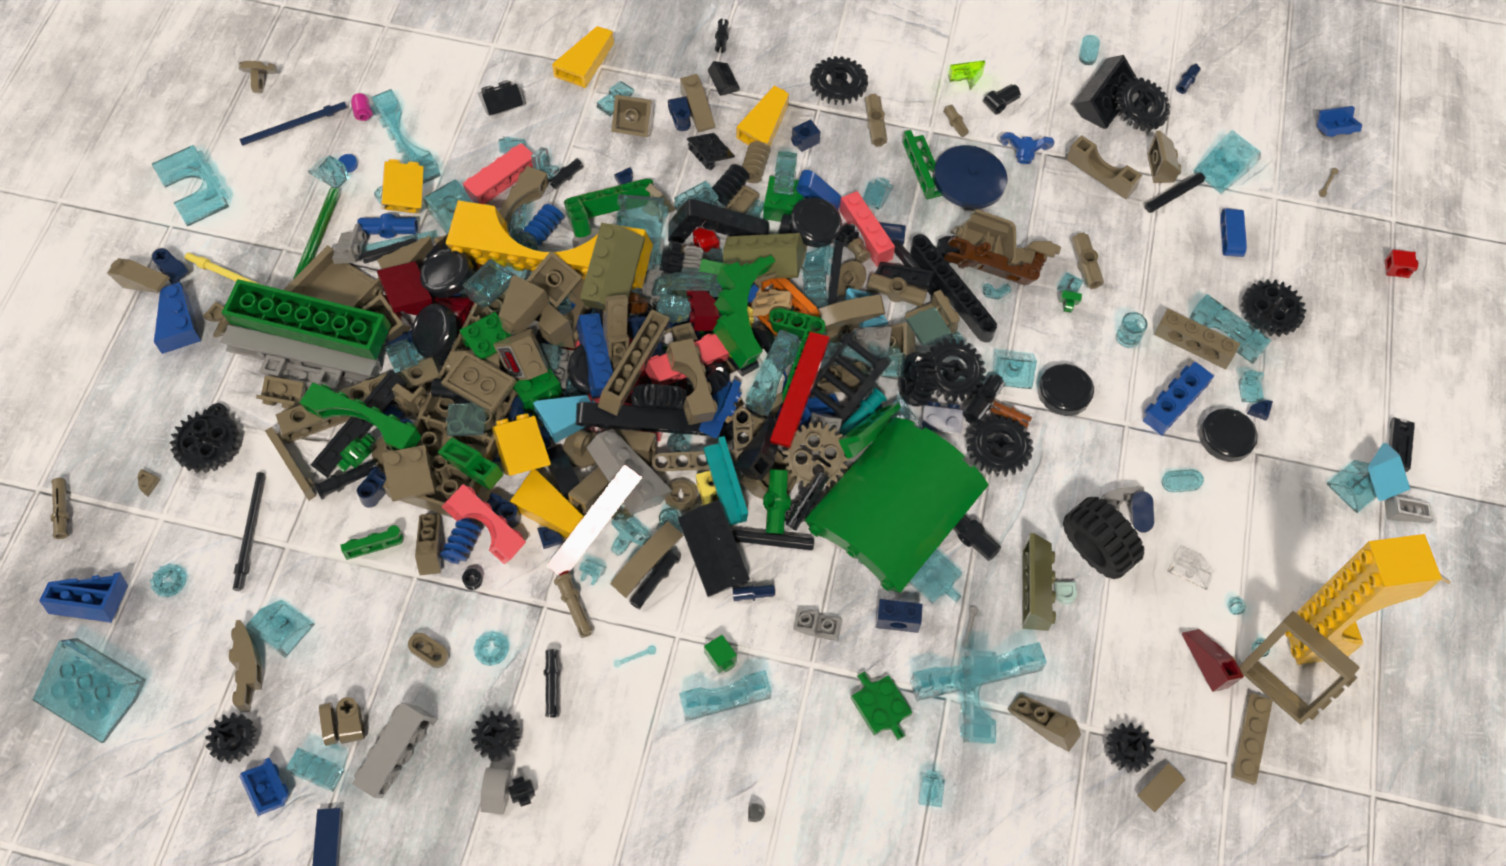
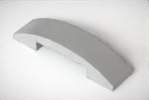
M272 355L266 356L259 371L267 376L304 382L307 389H309L312 383H316L318 385L325 384L332 390H336L343 373L341 370L323 367L320 370L288 363L285 358Z

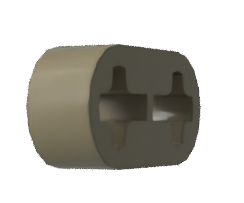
M332 702L320 704L319 716L325 746L337 744L338 732Z

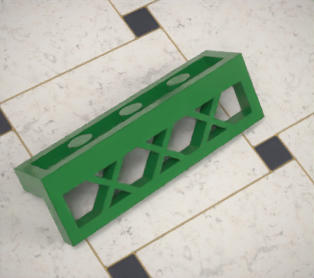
M911 130L904 131L902 143L925 199L943 196L939 191H935L934 177L931 178L929 171L934 172L936 163L924 135L914 137ZM917 142H921V149H919ZM922 156L928 158L927 163H925Z
M899 402L880 407L839 440L847 459L855 457L879 436L892 421L891 416L901 408Z

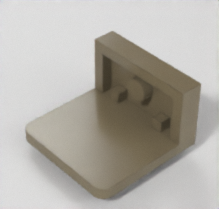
M941 290L933 293L930 304L910 311L905 315L907 323L921 345H927L956 333L960 321L958 313L952 309L948 297L944 296Z

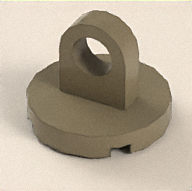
M261 61L239 62L240 71L251 73V89L253 93L263 92L264 74H276L277 67L272 63H268V66H265Z
M587 429L579 430L565 439L563 452L573 467L584 469L597 465L587 450L588 445L597 435L594 431Z

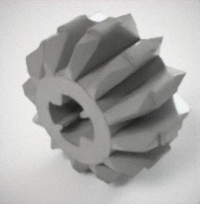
M686 246L683 251L684 259L681 273L688 278H698L701 259H704V251L698 246Z

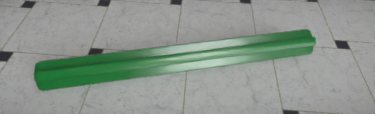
M331 187L327 193L293 279L315 257L340 195L338 188Z

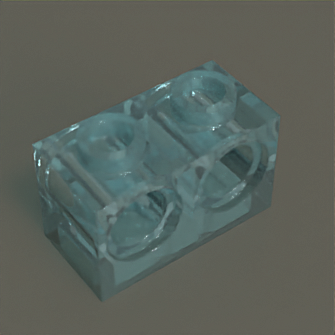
M778 151L774 193L793 195L797 153Z
M706 181L674 197L676 211L689 199H696L718 206V195Z
M824 265L802 266L804 296L815 306L828 305Z
M407 338L384 346L395 373L418 365L416 360L419 358L418 351L414 343H409Z
M298 747L286 767L292 775L331 792H334L345 772L338 764Z

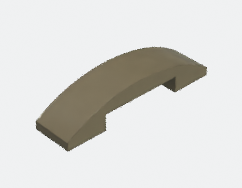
M669 521L666 522L628 561L610 585L623 597L627 598L649 571L684 535Z

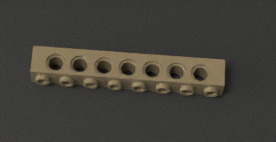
M433 358L421 359L417 363L402 366L398 370L393 371L407 382L404 388L412 394L420 386L425 388L426 392L431 391L432 380L439 375ZM383 373L371 380H364L360 384L345 387L340 392L346 394L353 401L363 397L360 401L364 402L387 373ZM393 400L390 403V405L396 404L397 402ZM302 405L285 409L281 413L275 414L282 435L287 443L345 423L350 418L349 416H336L322 419L307 412Z

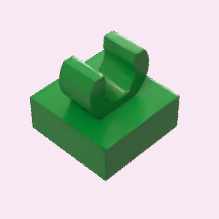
M1063 290L1059 297V302L1065 303L1063 311L1071 313L1074 305H1078L1081 302L1082 294Z

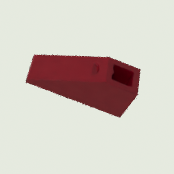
M690 277V285H686V295L690 297L688 298V310H692L689 311L690 323H693L694 331H713L719 319V311L714 305L716 300L694 277Z
M1200 629L1182 633L1212 692L1228 689L1244 677L1234 657Z

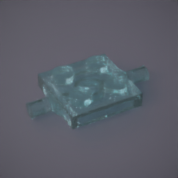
M937 549L909 582L931 604H934L940 597L946 594L955 603L962 597L953 589L954 583L962 576V572Z

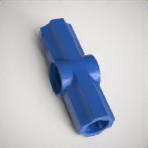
M384 213L380 217L359 218L357 220V224L361 225L366 235H379L390 239L395 237L396 234L418 233L416 217H396L393 214Z

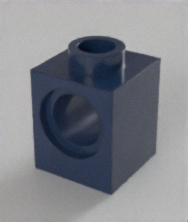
M810 119L792 128V144L803 152L820 143L821 131Z

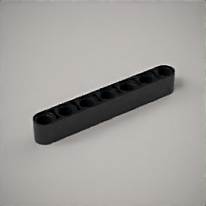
M923 234L915 235L910 248L912 257L923 269L935 271L933 281L942 290L944 296L948 297L951 306L975 336L982 342L992 341L997 329L996 321L950 264L944 260L942 254L929 238Z
M576 403L575 425L709 436L698 430L701 423L688 424L684 410L623 405L616 416L599 408V403Z

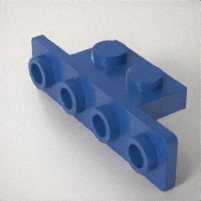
M735 379L732 384L729 381L727 387L717 392L716 395L712 394V399L717 403V412L712 421L700 424L699 431L715 439L719 436L727 416L732 417L736 409L734 402L737 403L742 394L739 391L742 383Z

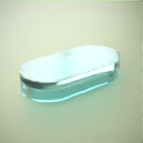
M1086 35L1082 40L1079 60L1084 65H1093L1096 62L1100 40L1095 35Z
M1194 469L1174 470L1166 472L1161 483L1163 488L1169 492L1196 491L1203 485L1204 477L1199 471Z

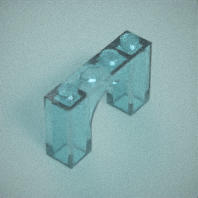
M194 145L152 163L165 188L186 178H199L203 180L201 187L195 193L174 202L187 227L229 208L226 201L229 197L224 188L219 189L222 186L216 175L212 177L211 174L214 172L210 164L204 163L206 161L204 154L201 150L197 151Z

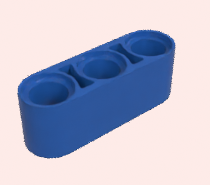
M803 170L796 187L798 193L804 198L816 197L824 199L833 204L839 211L841 195L813 171Z
M1223 208L1220 216L1223 255L1244 257L1247 249L1244 210Z

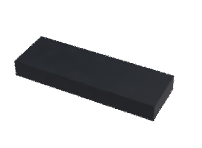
M880 262L875 273L890 279L902 278L907 284L925 290H930L935 277V271Z

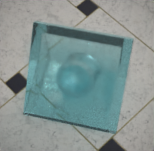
M995 349L993 375L998 374L1001 376L1006 387L1032 389L1037 359L1034 353Z
M1354 460L1326 484L1348 506L1358 513L1377 496L1368 471L1370 463Z

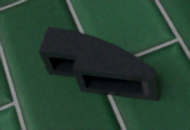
M560 445L546 450L551 465L546 467L560 494L568 500V493L580 481Z

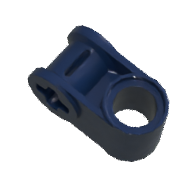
M686 96L668 99V108L675 128L678 131L689 130L691 127L689 119L690 110Z
M159 248L152 253V260L157 264L159 271L170 277L169 281L172 284H176L190 273L184 264L177 260L167 249Z
M379 466L374 467L357 488L361 504L367 508L376 506L386 494L383 488L386 475Z
M491 492L487 503L492 507V511L505 518L508 522L507 525L511 528L517 527L521 521L517 507L496 493ZM508 514H514L512 517L506 518Z

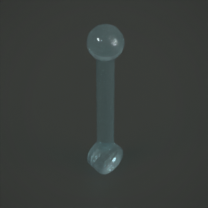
M651 645L645 651L622 660L616 659L613 661V666L619 668L621 664L644 655H654L656 647Z

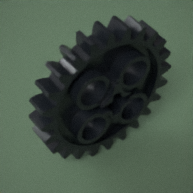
M1266 279L1265 283L1259 280L1257 285L1253 283L1250 288L1248 287L1243 295V301L1240 304L1243 307L1241 313H1247L1244 319H1250L1251 321L1248 325L1255 324L1256 331L1261 328L1262 334L1268 331L1271 337L1274 333L1278 337L1282 333L1287 336L1290 331L1294 333L1305 319L1306 309H1303L1305 303L1300 302L1303 297L1296 296L1298 291H1291V285L1287 288L1284 287V282L1279 285L1276 279L1273 283H1270L1269 279ZM1282 297L1283 299L1279 302L1278 306L1274 308L1269 317L1264 318V316L1273 307L1278 298Z
M205 409L203 415H200L196 411L195 417L192 418L190 415H187V422L180 421L183 425L182 427L175 426L178 433L171 434L174 440L170 441L173 447L170 450L175 460L181 467L185 466L188 471L193 469L198 473L202 469L204 473H207L210 467L213 471H216V465L224 467L222 463L224 460L231 462L228 457L229 455L236 456L233 449L239 448L236 442L241 441L238 436L240 431L235 422L228 415L225 416L223 412L217 414L215 410H212L209 414Z

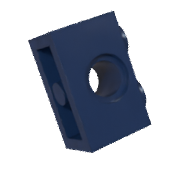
M879 599L875 628L918 633L922 622L923 604Z

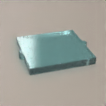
M935 307L924 312L919 311V314L906 320L923 347L934 342L937 343L939 340L952 334Z
M474 403L448 404V417L446 418L447 436L484 435V422L487 420L485 410Z

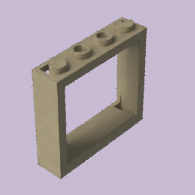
M1294 611L1239 666L1242 674L1300 725L1308 718L1313 720L1319 714V708L1324 710L1332 702L1331 697L1336 699L1345 690L1343 688L1344 685L1349 687L1358 678L1355 676V673L1360 668ZM1287 631L1292 633L1341 675L1309 705L1258 662Z

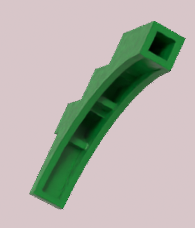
M772 255L765 258L760 257L754 263H746L742 266L739 262L731 265L727 263L720 268V273L716 278L723 291L718 294L719 298L714 305L722 316L717 320V325L713 331L740 369L755 362L763 352L750 327L747 312L748 295L753 282L758 277L767 273L775 263Z

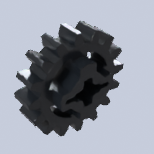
M671 240L667 250L665 249L662 252L659 270L663 271V282L673 283L677 274L681 273L684 253H681L682 246L678 241Z
M501 710L498 715L491 711L488 718L483 714V721L475 722L478 729H472L471 731L476 736L471 738L472 743L476 744L474 749L476 752L481 751L480 755L482 758L488 754L490 761H493L495 756L498 757L499 761H502L503 754L510 757L509 751L511 749L517 750L515 742H521L520 737L517 736L521 733V729L517 727V720H512L511 714H507L504 717V713ZM499 722L505 723L509 727H502L501 725H499ZM499 732L498 738L494 739L495 733ZM483 744H485V745H489V744H490L491 746L494 747V749H489V748L485 747Z
M233 712L230 718L224 714L222 715L221 722L216 719L214 720L216 725L214 728L208 727L211 735L205 736V739L210 742L206 745V748L209 751L211 750L209 754L214 758L217 757L219 762L226 760L227 763L231 764L233 758L240 762L241 755L249 756L247 751L249 748L255 749L252 741L258 740V737L253 734L257 731V728L252 726L253 722L249 718L246 719L243 714L237 716ZM226 736L229 737V738H230V737H236L238 740H236V739H234V738H233V739H227Z
M1124 723L1118 726L1119 729L1114 727L1111 730L1112 734L1109 733L1106 737L1110 742H1106L1104 745L1105 748L1110 749L1106 756H1112L1111 764L1113 765L1117 762L1119 764L1118 770L1126 767L1127 773H1130L1133 768L1136 773L1141 771V767L1146 769L1149 766L1148 762L1154 759L1151 754L1156 751V748L1150 747L1154 739L1147 738L1149 732L1142 733V726L1139 725L1135 729L1133 723H1129L1127 728ZM1135 744L1133 749L1124 752L1128 746Z

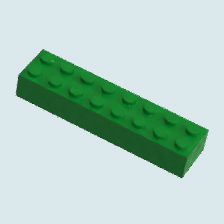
M237 279L221 313L232 325L372 360H377L391 327L383 314Z

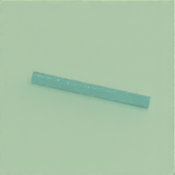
M436 230L376 242L363 245L361 253L412 238L418 241L429 235L431 239L438 236Z

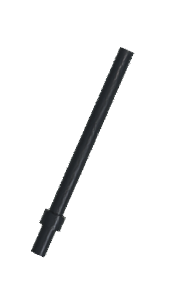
M262 472L256 473L238 563L235 564L233 572L235 578L232 590L241 591L244 576L247 575L248 571L247 560L265 474Z

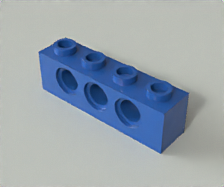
M1196 361L1190 367L1186 365L1179 374L1181 377L1179 379L1174 378L1168 385V391L1165 392L1163 390L1156 398L1157 402L1155 404L1151 403L1144 411L1146 416L1143 422L1161 436L1208 387L1214 377L1212 373Z

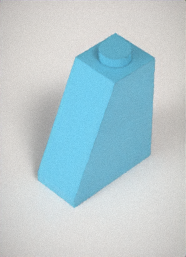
M587 395L539 400L533 402L535 413L553 441L557 443L586 427L575 425L576 403H595L594 400L590 401Z

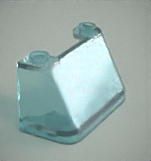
M619 194L617 204H619L620 210L617 213V225L644 229L653 244L647 271L656 269L657 265L660 266L661 263L659 248L664 217L668 216V206H665L664 198Z

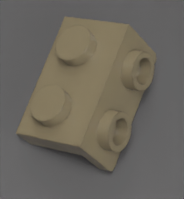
M265 375L261 395H256V399L263 400L262 404L275 406V402L282 403V408L291 409L294 406L301 405L299 402L304 396L306 383Z
M397 383L392 388V391L395 395L394 400L399 405L398 409L405 416L410 415L417 419L428 397L425 388L420 386L412 394Z

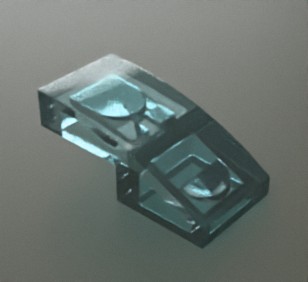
M620 81L609 88V94L597 102L596 108L608 116H612L615 95L631 97L634 89Z
M527 204L520 205L513 212L509 220L508 231L513 240H515L516 230L524 231Z

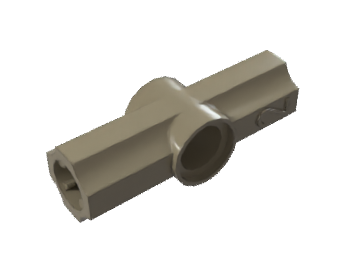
M870 94L865 97L868 119L867 127L870 132L871 144L875 145V147H880L887 143L884 122L885 113L882 109L881 97L877 94Z
M1085 232L1078 233L1071 240L1078 259L1077 268L1082 272L1087 288L1097 289L1104 284L1097 262L1098 253L1093 249L1089 235L1085 234Z
M872 273L867 285L868 290L886 295L893 302L904 301L919 307L923 306L927 295V290L909 285L904 279L899 277L890 279Z

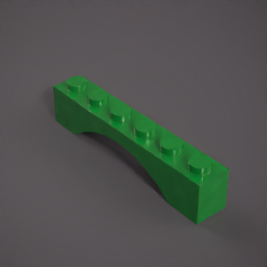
M312 383L299 402L307 412L322 419L349 416L371 423L380 430L385 443L392 451L416 447L422 438L415 425L409 422L404 424L400 422V419L391 414L386 416L380 409L376 407L369 408L358 399L353 401L343 392L338 391V393H335L325 384L318 385Z

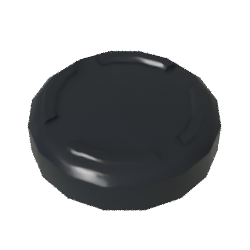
M812 197L805 198L795 205L790 214L789 226L792 233H800L803 244L820 248L826 247L836 240L841 231L842 219L839 211L833 204L824 199Z
M450 248L443 249L433 254L424 263L420 272V282L429 291L431 296L437 298L451 297L468 285L473 275V265L466 253L451 252L452 249Z
M429 304L419 312L412 325L411 333L413 346L417 353L426 358L439 359L449 352L457 336L456 317L451 309L440 304Z
M581 344L569 356L567 373L574 388L582 394L591 395L588 382L587 356Z
M1066 363L1056 364L1048 368L1041 376L1038 394L1040 401L1053 413L1072 416L1083 412L1089 406L1094 395V385L1089 375L1081 368Z
M1224 408L1217 409L1208 414L1200 426L1199 437L1202 446L1210 455L1218 460L1235 462L1241 461L1250 455L1257 444L1258 433L1255 424L1248 416L1238 410Z

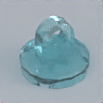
M620 514L615 515L611 521L613 527L620 533L611 546V551L617 556L623 554L631 542L643 546L651 538L648 536L647 530L631 519L628 522L624 520L626 517Z

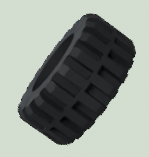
M1096 496L1087 497L1065 515L1063 527L1068 540L1073 544L1075 550L1080 553V556L1092 568L1094 567L1097 572L1104 574L1105 577L1111 579L1121 578L1143 559L1145 549L1137 531L1131 526L1128 519L1126 520L1123 514L1117 511L1112 504H1108L1106 500L1099 499Z

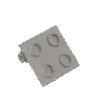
M892 326L853 329L857 333L853 340L877 358L888 357ZM851 348L849 362L861 361L864 365H867L868 361Z

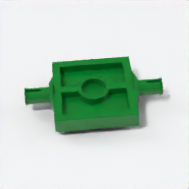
M865 671L860 673L857 677L864 688L853 694L851 700L872 734L875 736L882 731L892 730L897 741L904 738L906 735L901 730L899 724L902 720L911 716L913 712L889 675L879 681L871 682Z

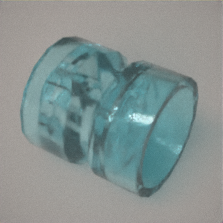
M1137 312L1127 313L1123 317L1115 335L1118 343L1127 348L1137 346L1148 326L1146 318Z

